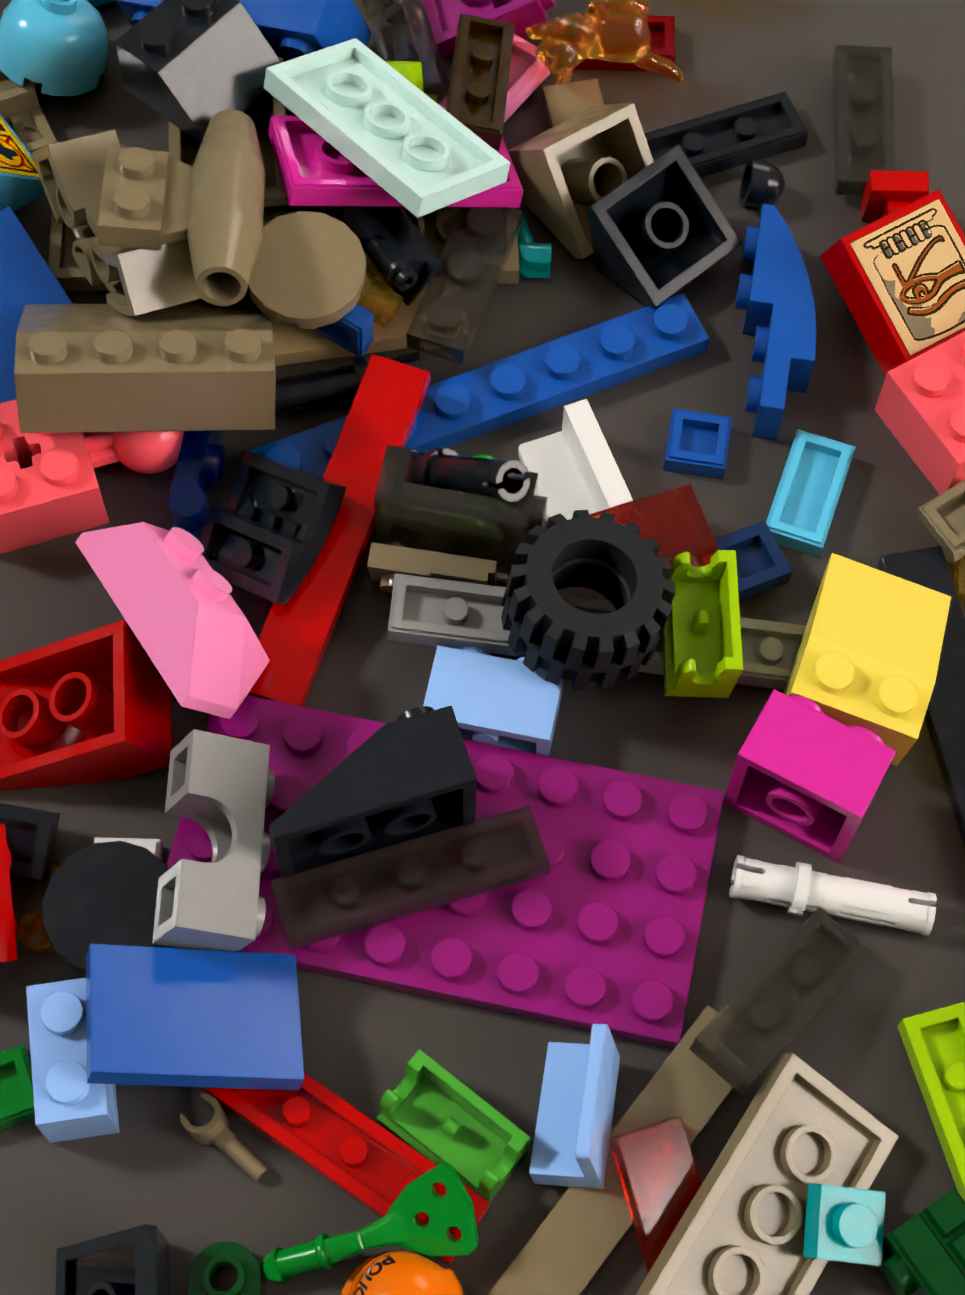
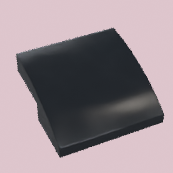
M244 450L228 508L221 509L209 506L200 537V542L204 547L202 555L211 568L228 582L275 603L286 604L299 588L319 556L337 517L347 487L266 455Z

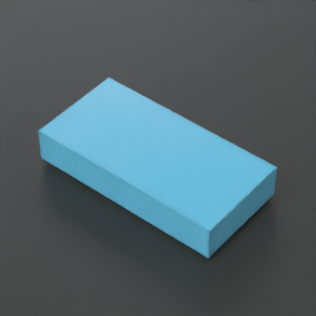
M797 430L766 521L778 545L820 558L851 464L855 446L803 430Z

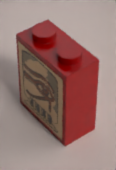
M940 189L840 238L820 256L885 377L888 371L965 331V236Z

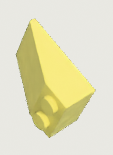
M832 553L829 557L783 694L787 696L799 695L810 699L822 709L825 715L848 727L856 725L871 730L883 740L884 745L896 750L891 764L897 766L918 740L936 682L951 596Z

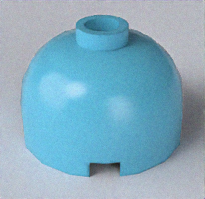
M12 0L3 10L0 20V71L12 82L22 87L24 78L32 82L41 83V93L51 96H77L93 91L99 85L100 76L102 74L105 75L109 53V35L99 11L87 0Z

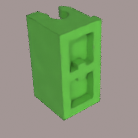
M419 1049L407 1063L406 1075L394 1091L387 1089L380 1101L381 1113L376 1117L377 1122L436 1165L439 1163H449L452 1165L464 1185L490 1202L528 1155L530 1136Z

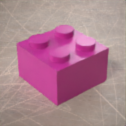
M774 689L737 755L723 803L840 864L896 754V750L884 745L883 740L867 728L856 725L848 727L825 715L822 709L810 699L799 695L787 696Z

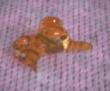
M595 0L589 3L588 11L584 16L577 12L567 13L526 28L529 38L543 40L537 46L535 54L546 69L553 74L556 84L561 81L563 84L569 83L572 77V70L585 59L634 63L638 67L663 75L677 83H681L684 78L683 72L672 60L650 51L651 32L647 21L650 7L646 0Z

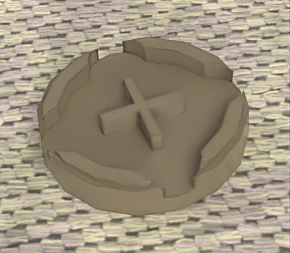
M297 211L278 216L263 226L262 244L248 285L252 302L267 318L280 324L282 320L287 323L296 324V328L315 329L336 323L354 309L361 297V291L366 280V256L359 238L344 222L327 214Z

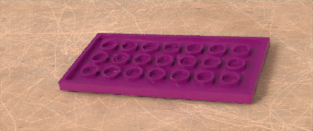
M249 695L245 697L230 719L210 714L206 732L270 745L268 769L273 770L275 774L274 793L270 804L265 809L263 831L270 836V853L264 870L260 872L259 897H263L266 904L265 920L262 930L256 939L238 952L296 955V968L301 971L588 1032L592 1031L593 1023L608 1024L612 1037L673 1050L680 1043L724 797L723 791L463 739L477 779L474 829L282 884L269 825L374 733L388 723ZM180 817L167 862L168 869L181 859L211 863L213 850L206 831L193 820Z

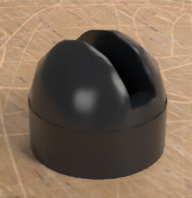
M750 159L742 175L739 193L740 204L755 208H762L763 204H775L780 199L785 188L782 172L768 162Z

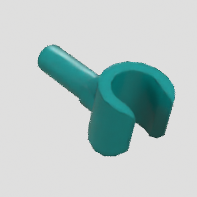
M517 209L519 276L524 278H550L551 243H533V236L530 233L524 213L521 209Z

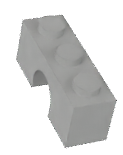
M193 729L170 751L165 814L188 818L199 824L210 838L213 856L211 863L181 859L158 878L152 944L181 949L238 952L253 942L260 934L266 913L265 900L263 897H259L260 872L264 870L267 864L271 845L269 834L263 832L265 809L271 802L275 788L274 771L268 769L270 745Z

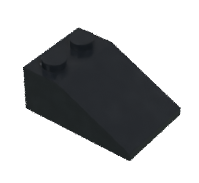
M452 705L437 710L429 706L413 708L399 715L395 722L385 724L269 825L282 884L475 828L477 779Z

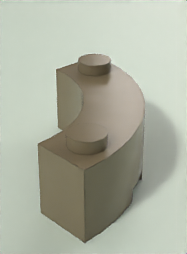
M115 129L49 144L32 152L40 180L57 224L65 222L69 228H72L77 238L73 242L72 255L91 286L103 283L110 291L109 294H106L107 304L126 316H137L201 298L195 286L187 239L161 245V250L98 245L97 225L107 147L127 148L124 143H119Z

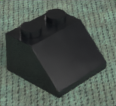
M164 0L115 41L125 89L200 144L203 141L208 124L215 114L224 110H237L249 115L269 98L271 94L263 88L266 68L282 63L242 3L238 0Z

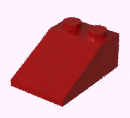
M120 620L0 660V791L119 781L169 766L170 751L172 750L171 690L125 620Z

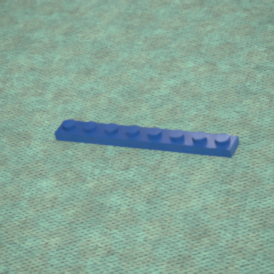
M682 293L664 300L656 307L651 308L647 306L437 382L429 385L404 450L414 449L419 452H428L429 450H436L435 448H447L705 353L708 350L710 338L687 297ZM348 415L250 450V452L266 455L323 478Z

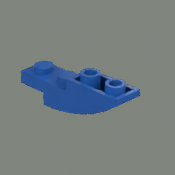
M763 204L758 227L747 226L741 261L752 262L750 275L740 273L735 309L745 310L742 334L755 335L751 361L762 363L760 377L750 376L744 412L755 413L752 437L776 440L784 412L786 392H807L815 363L817 332L815 304L809 275L801 251L775 205Z

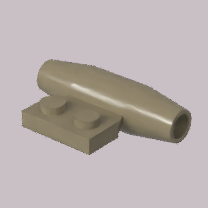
M224 110L215 114L208 124L193 166L169 157V152L153 151L141 147H107L97 225L98 245L161 250V245L188 239L195 286L199 296L206 302L217 306H229L239 302L246 294L262 244L265 169L253 120L245 113L237 110Z

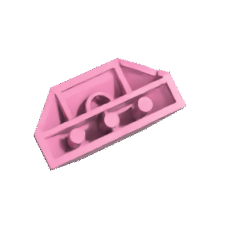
M145 522L81 533L75 543L181 707L230 719L270 660L246 616L230 595L232 592L231 585L223 576L211 568L202 555L204 547L201 542L184 529L172 527L168 531Z

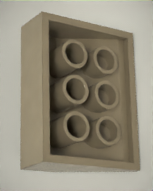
M182 303L137 316L121 314L108 304H25L16 332L14 367L20 433L275 429L276 368L273 330L270 318H267L254 303H235L229 306H217L210 303Z

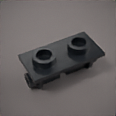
M336 206V218L344 222L359 238L363 250L381 272L384 281L394 289L406 306H410L443 265L442 259L401 207Z

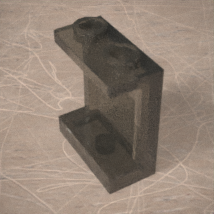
M387 445L374 497L377 543L497 561V580L508 582L513 559L520 542H526L528 532L537 524L541 527L544 526L548 497L537 495L538 473L530 471L525 473L524 478H530L529 489L523 498L515 502L414 484L412 449Z

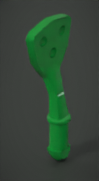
M439 1163L406 1185L382 1218L362 1229L334 1235L322 1233L315 1240L285 1249L278 1247L270 1251L263 1258L261 1272L271 1282L285 1283L291 1277L320 1268L332 1269L338 1261L365 1249L399 1245L430 1257L466 1256L472 1253L479 1243L473 1203L454 1167L449 1163ZM436 1183L445 1185V1195H440L436 1191ZM419 1212H424L428 1215L429 1224L420 1222ZM451 1227L460 1229L461 1239H456L451 1235Z

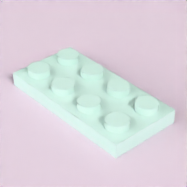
M357 38L266 68L263 87L266 91L417 218L506 183L511 164L507 159Z

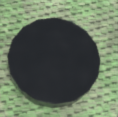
M124 841L94 843L70 855L52 875L43 898L44 928L58 955L76 969L86 972V954L90 944L166 948L167 946L152 944L158 878L169 870L167 865L147 848Z

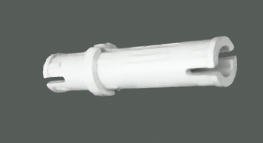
M740 855L736 856L730 882L733 885H731L729 897L755 900L787 907L788 914L802 916L803 911L822 913L844 919L904 929L926 936L930 934L934 924L936 907L931 905L935 906L937 902L935 893L911 891L864 880L812 871L811 864L796 862V866L792 867L763 862Z

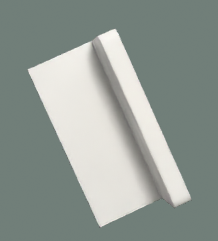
M587 399L564 406L562 431L523 443L519 446L518 456L529 471L526 473L527 477L530 478V484L547 521L549 517L560 513L567 520H570L574 510H588L590 517L600 518L602 511L615 514L614 522L623 526L630 520L633 499Z

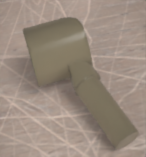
M206 1093L199 1094L203 1103L214 1113L213 1118L208 1124L198 1127L193 1126L181 1113V1124L194 1142L204 1146L214 1144L231 1157L257 1182L268 1168L228 1128V1116L216 1098Z

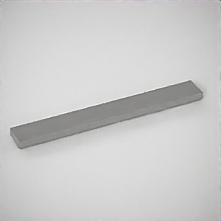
M395 573L387 640L436 647L439 645L450 648L475 646L484 649L488 653L525 657L526 654L524 651L517 653L512 651L507 642L510 631L503 630L501 616L504 608L502 602L506 587ZM560 594L570 605L585 612L604 614L616 611V608L609 600ZM740 617L743 671L736 684L785 690L806 625ZM662 634L653 656L646 666L640 664L638 672L664 675Z

